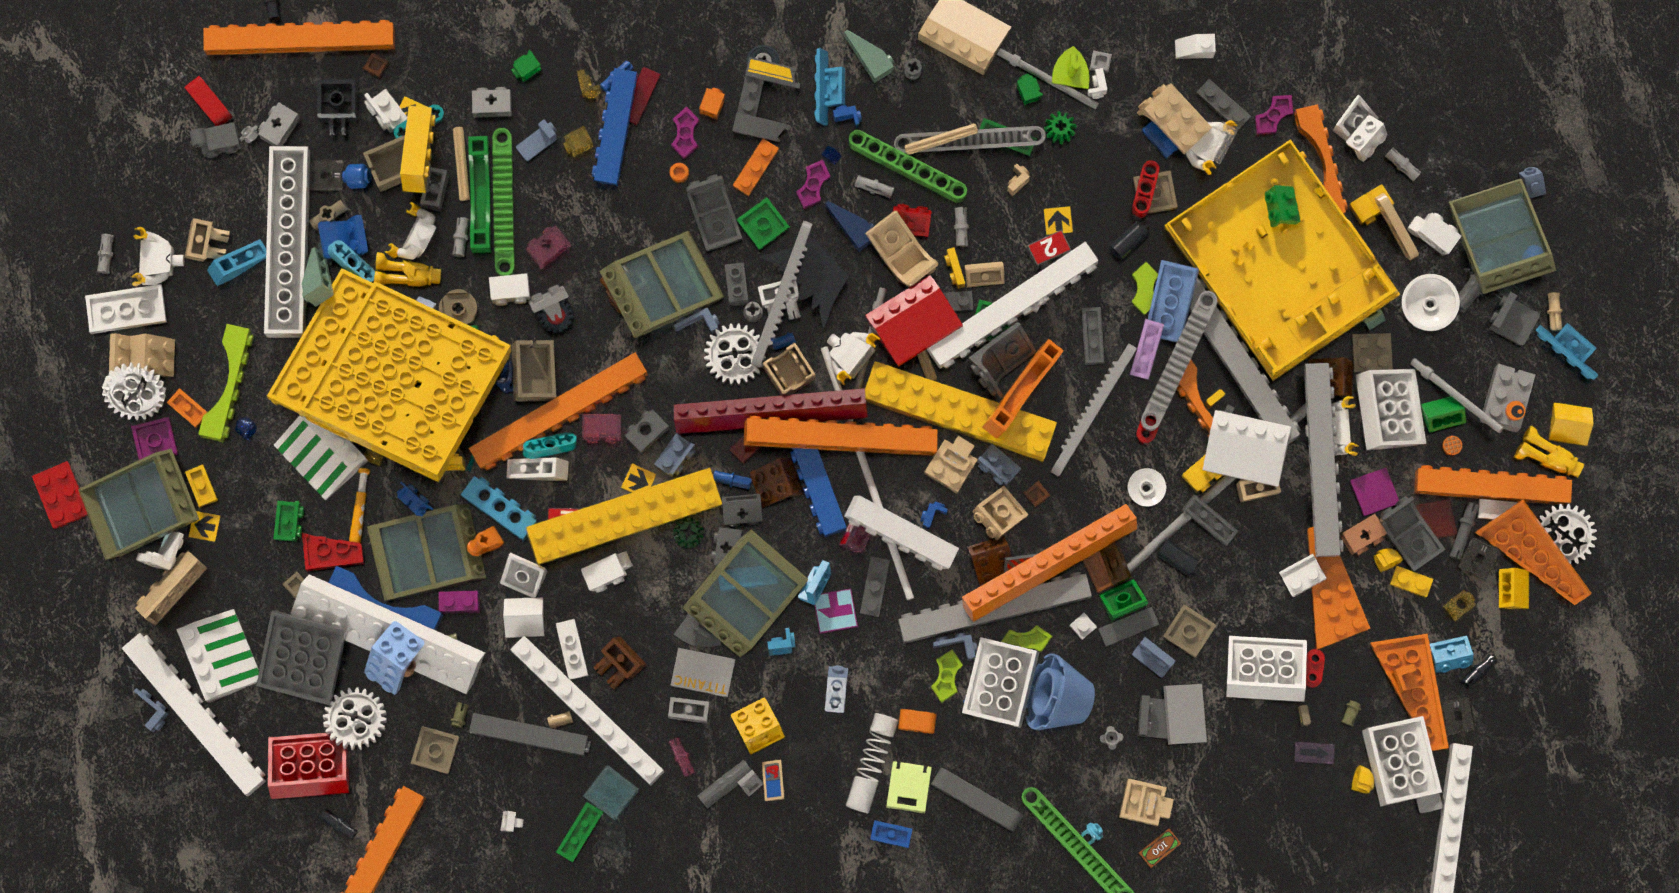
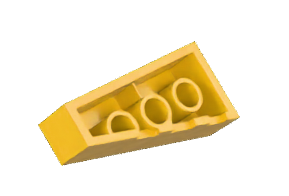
M409 106L400 171L403 191L426 193L427 177H429L428 162L431 160L432 153L430 143H433L434 132L431 131L432 126H435L436 115L432 114L431 107Z

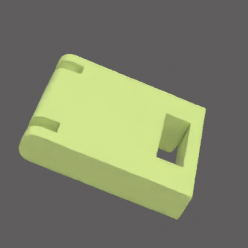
M893 761L886 808L925 813L931 767L928 766L927 773H923L924 766L901 762L900 769H896L897 762ZM898 797L917 799L916 806L897 804Z

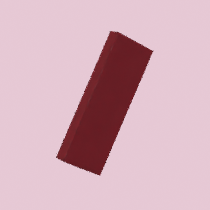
M645 67L642 68L636 83L629 123L638 126L661 74Z

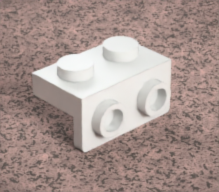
M1368 115L1346 141V144L1355 150L1357 158L1362 162L1371 157L1375 148L1385 141L1387 131L1384 123Z

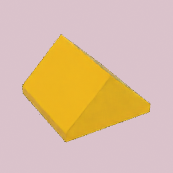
M1553 403L1549 441L1587 446L1593 427L1592 408Z

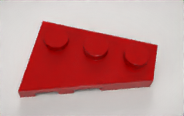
M302 533L305 569L307 572L336 568V566L346 567L364 564L362 544Z

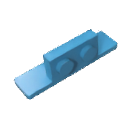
M817 48V54L815 55V119L822 125H828V107L845 105V68H828V52Z
M1568 323L1555 337L1542 325H1539L1536 331L1540 339L1550 342L1553 345L1552 349L1558 354H1564L1567 357V362L1574 367L1578 366L1582 370V375L1587 379H1596L1598 374L1585 363L1586 359L1596 349L1593 344Z

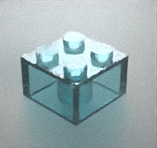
M607 765L584 794V798L616 821L638 793L639 789Z

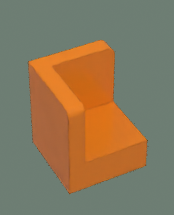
M1414 663L1393 671L1400 693L1419 687L1414 673L1417 671Z

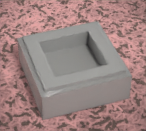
M1093 51L1089 70L1095 71V69L1103 68L1104 73L1108 74L1112 54Z
M753 770L737 782L748 796L752 795L763 785V782Z

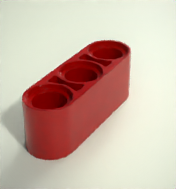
M200 76L184 87L215 126L224 125L233 118Z
M1147 161L1141 170L1132 206V212L1137 217L1146 216L1151 206L1159 174V165L1155 161ZM1151 167L1155 170V173L1149 175L1145 169ZM1147 185L1151 191L1145 193L1141 190V187ZM1142 203L1146 206V209L1140 211L1136 205Z

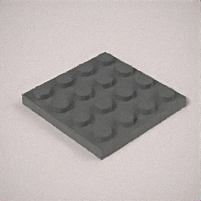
M272 611L256 686L330 705L334 695L347 629Z

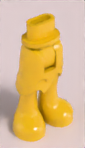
M377 252L375 282L382 285L406 284L412 287L426 286L427 284L431 286V283L440 284L441 269H434L433 266H430L429 269V266L409 260H403V262L387 260L384 253ZM380 271H402L405 275L386 274Z
M1530 425L1522 439L1525 442L1519 445L1514 457L1519 460L1530 457L1541 462L1540 465L1545 466V468H1550L1559 473H1566L1568 476L1571 474L1578 478L1584 464L1577 461V457L1574 458L1572 453L1560 445L1556 446L1542 438L1538 434L1537 429ZM1528 443L1539 446L1540 448L1550 452V454L1546 455L1540 452L1539 450L1533 448Z

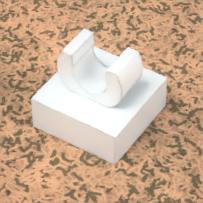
M503 811L501 831L513 832L514 827H523V819L515 818L516 812Z

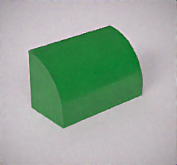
M1452 396L1421 404L1424 421L1429 432L1466 423L1465 407Z

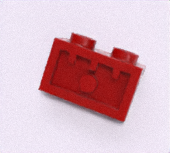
M905 204L894 206L893 211L898 212L913 235L928 237L931 210L922 206H918L916 209L909 208Z

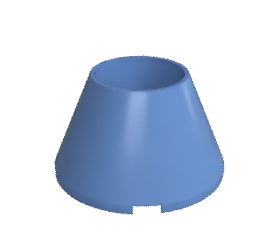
M1046 655L1044 657L1046 660L1035 668L1026 705L1029 716H1026V721L1029 727L1034 730H1044L1083 723L1088 718L1093 707L1095 697L1093 684L1059 655Z

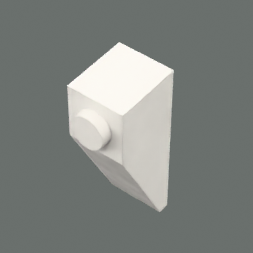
M559 458L508 459L506 478L565 481L568 479L569 461Z

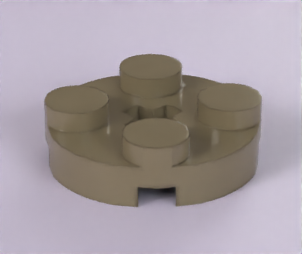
M451 290L439 303V312L467 325L472 324L477 316V303L472 295L465 290ZM456 304L464 307L459 314L453 311V308H456Z

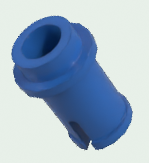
M787 332L784 336L771 339L775 351L796 343L793 332Z

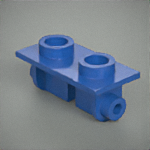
M402 481L400 482L404 487L397 491L398 498L415 515L423 516L427 508L433 510L428 504L430 500L422 494L419 496L417 494L419 490L411 483L406 485Z

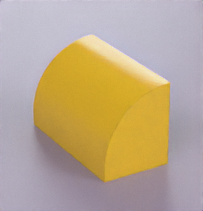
M1518 568L1499 569V608L1529 609V571Z

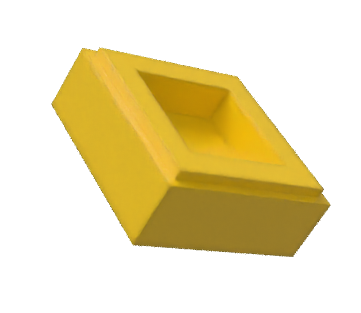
M1219 389L1206 400L1205 405L1208 409L1224 398L1225 393L1222 389Z

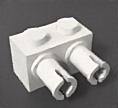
M781 281L758 287L762 307L767 308L768 315ZM792 281L794 288H789L792 294L786 296L789 302L784 303L786 304L789 320L794 319L792 311H794L796 319L801 317L797 305L799 292L796 281Z

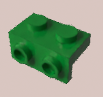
M1274 185L1265 192V202L1271 227H1276L1280 223L1297 225L1301 222L1294 187Z
M277 501L274 540L298 542V537L302 535V525H299L300 518L304 516V506H301L300 501Z

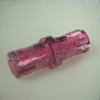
M680 737L675 738V742L673 739L670 740L668 743L675 755L674 760L678 762L683 776L687 777L689 773L690 775L694 774L695 770L688 758L689 754L685 752Z

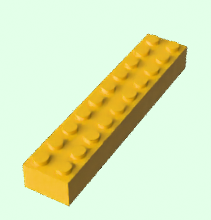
M876 361L865 388L867 403L1044 462L1057 424L1055 421L1019 410L1006 431L996 439L984 430L982 426L998 406V402Z
M707 468L528 526L525 529L536 563L540 565L722 505L711 469Z

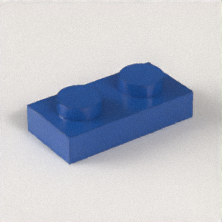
M1153 121L1142 129L1144 135L1166 159L1179 149Z
M874 820L870 840L909 848L912 828Z

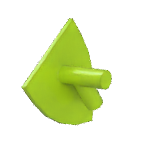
M1072 46L1058 58L1053 69L1052 84L1089 89V70L1086 61L1081 53Z

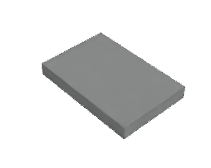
M1202 684L1163 686L1168 745L1207 742Z

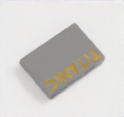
M678 648L671 686L728 698L735 659Z

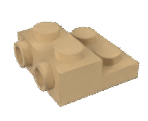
M1002 486L978 504L972 511L976 522L982 523L987 528V535L996 540L1003 537L1029 515L1005 486Z

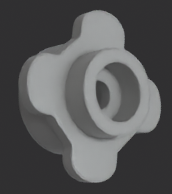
M247 126L244 128L239 140H245L247 143L255 140L258 136L256 131L258 126Z
M1112 726L1107 727L1106 733L1100 736V741L1106 743L1111 750L1115 749L1116 744L1123 740V735L1114 730Z

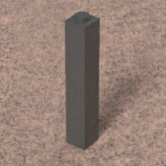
M473 713L469 730L471 734L583 757H585L586 752L589 753L591 741H588V736L476 713Z

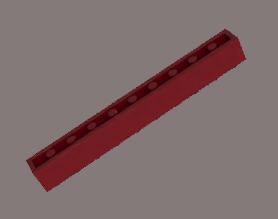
M865 388L676 404L674 405V423L677 434L742 429L746 419L750 418V416H760L761 419L768 420L770 417H778L780 420L788 421L789 418H797L802 422H807L809 419L824 422L829 420L868 418Z

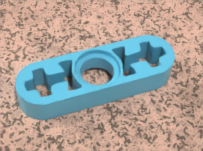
M337 240L328 246L329 256L343 269L370 282L374 280V269L343 241ZM348 258H352L355 261V267H351L348 264Z

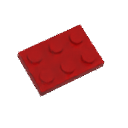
M68 461L32 476L54 530L88 516L78 491L80 488Z

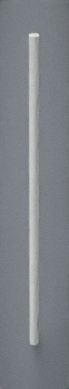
M823 347L821 352L834 390L840 391L842 387L837 376L834 374L828 347ZM853 419L845 420V422H853ZM856 452L873 503L883 508L865 453ZM895 543L888 544L906 599L911 600L914 596Z

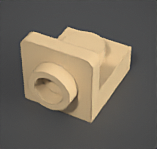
M1018 164L1014 165L1013 170L1019 177L1014 176L1008 182L1007 191L1012 196L1026 185L1030 178L1029 171L1024 166L1020 167Z

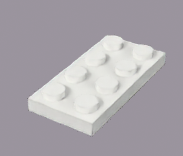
M161 284L85 296L89 332L91 334L167 323L163 287Z

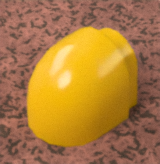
M1391 548L1381 549L1374 555V561L1380 572L1393 568L1403 561L1401 555Z
M1359 765L1353 777L1351 790L1368 794L1374 788V776L1368 768Z

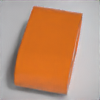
M900 709L898 729L934 734L937 714Z

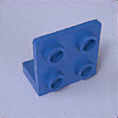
M354 215L347 221L318 223L324 259H332L328 254V246L337 240L343 241L358 256L368 252L362 215Z

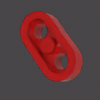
M1147 416L1145 422L1148 426H1153L1156 424V419L1151 420ZM1140 421L1136 432L1137 439L1144 444L1152 442L1158 428L1148 431L1143 428ZM1147 431L1149 437H1144L1142 432Z
M1312 649L1306 655V687L1309 688L1317 687L1322 681L1325 656L1318 649ZM1313 655L1318 656V662L1312 660ZM1310 674L1315 675V681L1309 679Z

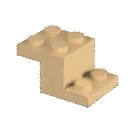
M110 334L109 372L110 370L114 371L116 366L121 369L123 363L126 367H129L132 362L134 367H137L138 363H140L142 369L148 366L147 371L149 372L154 369V375L167 378L174 377L175 339L150 334L135 336Z

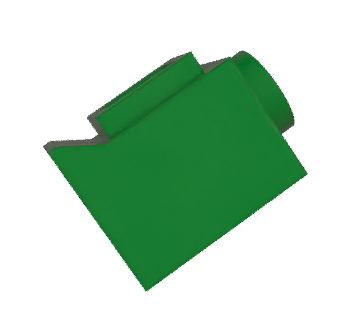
M529 50L527 55L524 54L514 61V68L511 71L516 79L521 78L524 82L542 69L538 60Z
M1029 74L1019 77L1016 87L1024 106L1042 100L1043 94L1040 92L1036 77L1033 78Z

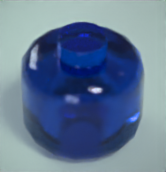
M248 417L239 419L235 427V431L244 439L251 438L257 430L256 423Z

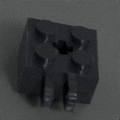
M317 80V116L320 123H329L330 135L335 133V122H341L340 131L342 135L347 133V122H358V84L356 80ZM337 99L341 100L340 103L335 104V102H337Z

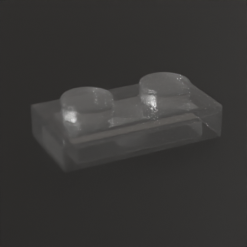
M1220 122L1203 156L1221 164L1238 130Z

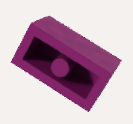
M478 591L439 592V612L442 614L480 613V594Z

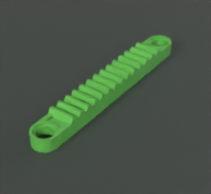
M499 128L495 130L492 137L495 269L499 276L512 275L515 270L512 136L506 128ZM499 134H506L508 136L507 141L504 143L498 142L497 137ZM502 263L510 265L508 272L500 271L499 268Z
M1033 787L1024 790L1021 796L1023 804L1106 893H1134L1039 790ZM1028 792H1034L1037 795L1034 803H1029L1026 800Z

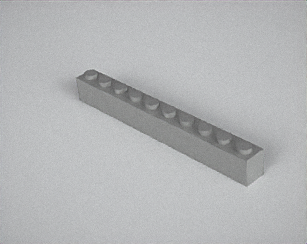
M1197 278L1190 313L1200 294L1207 289L1202 279L1199 280ZM1205 296L1202 299V303L1205 306H1210L1213 304V299L1210 296ZM1215 307L1203 332L1260 420L1291 426L1290 444L1300 437V427L1289 418L1290 412L1285 405L1281 406L1279 403L1280 397L1274 389L1271 391L1269 388L1268 378L1264 373L1260 374L1257 369L1259 367L1258 363L1254 358L1250 359L1247 352L1249 350L1244 342H1239L1237 339L1238 333L1233 326L1229 327L1227 324L1228 318L1223 310L1219 311Z
M1329 363L1305 364L1304 377L1315 557L1340 556V552H1343V540H1339V532H1342V521H1338V513H1341V503L1337 502V494H1340L1339 482H1336L1339 467L1338 463H1335L1334 456H1337L1338 450L1337 444L1333 442V437L1336 436V425H1332V417H1335V406H1331V398H1334V388L1330 387V379H1333V370L1329 368Z
M1081 572L1070 574V578L1063 579L1060 576L1052 578L1049 583L1044 584L1043 582L975 622L971 620L964 610L961 600L957 602L958 605L950 606V604H944L939 606L938 610L932 611L931 608L921 610L920 614L917 615L912 613L901 615V619H898L903 644L1090 599L1092 595L1087 575H1081Z

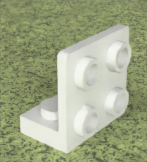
M386 89L374 98H371L368 93L364 95L366 98L364 103L373 116L377 115L375 117L383 130L387 129L392 133L397 125L407 120V116Z
M172 532L165 535L159 553L146 551V554L138 553L136 560L157 569L170 570L176 562L175 556L183 544L182 538L184 534Z

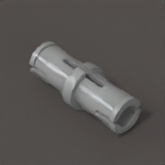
M1394 147L1385 155L1398 167L1399 171L1401 170L1412 181L1420 175L1421 171L1415 168L1408 158H1404L1398 153Z
M858 175L855 187L871 191L870 193L873 195L876 193L891 199L894 187L879 183L877 179L871 180L861 175Z
M963 207L955 208L954 230H956L957 247L968 246L967 229H969V225L967 224V208Z
M460 217L457 218L456 232L453 234L454 248L452 255L455 257L465 256L466 241H468L469 219Z
M101 234L97 272L103 274L110 273L111 257H113V235Z

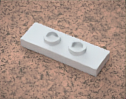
M575 619L556 623L569 679L573 680L588 676Z

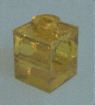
M584 126L564 136L565 143H563V146L567 153H572L573 157L594 147Z
M1463 590L1443 607L1456 621L1476 606L1474 603L1475 598L1470 592L1466 593ZM1457 600L1465 602V609H1460L1457 606Z

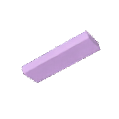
M1145 319L1130 375L1149 380L1164 324Z

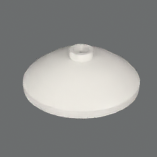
M1425 274L1415 278L1407 285L1402 296V309L1405 317L1413 326L1425 331H1436L1445 328L1455 319L1459 310L1460 300L1455 286L1445 277L1436 274ZM1432 302L1434 306L1429 308L1426 303Z

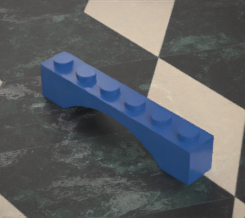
M336 566L328 582L435 631L443 617L441 612L425 605L413 608H399L383 604L371 597L363 589L354 573Z

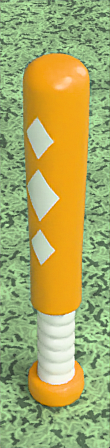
M359 468L358 470L360 481L358 492H356L349 541L361 543L366 501L365 489L367 476L370 474V469Z

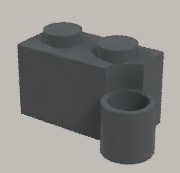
M234 122L207 129H193L189 132L192 147H201L204 157L214 158L219 153L226 152L231 154L237 152V149H241L237 126Z

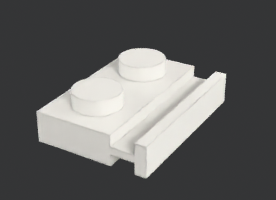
M1314 554L1279 572L1292 597L1327 579Z

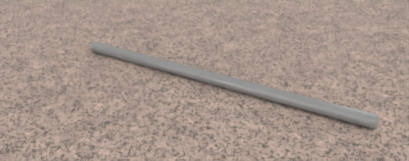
M1306 403L1289 417L1292 422L1298 423L1307 415ZM1225 475L1200 499L1205 504H1208L1236 478ZM1185 512L1182 513L1127 563L1129 572L1131 573L1167 539L1184 526L1191 517Z

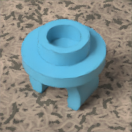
M1089 823L1081 836L1090 834L1092 837L1088 842L1090 845L1096 839L1100 840L1103 838V830L1098 824Z

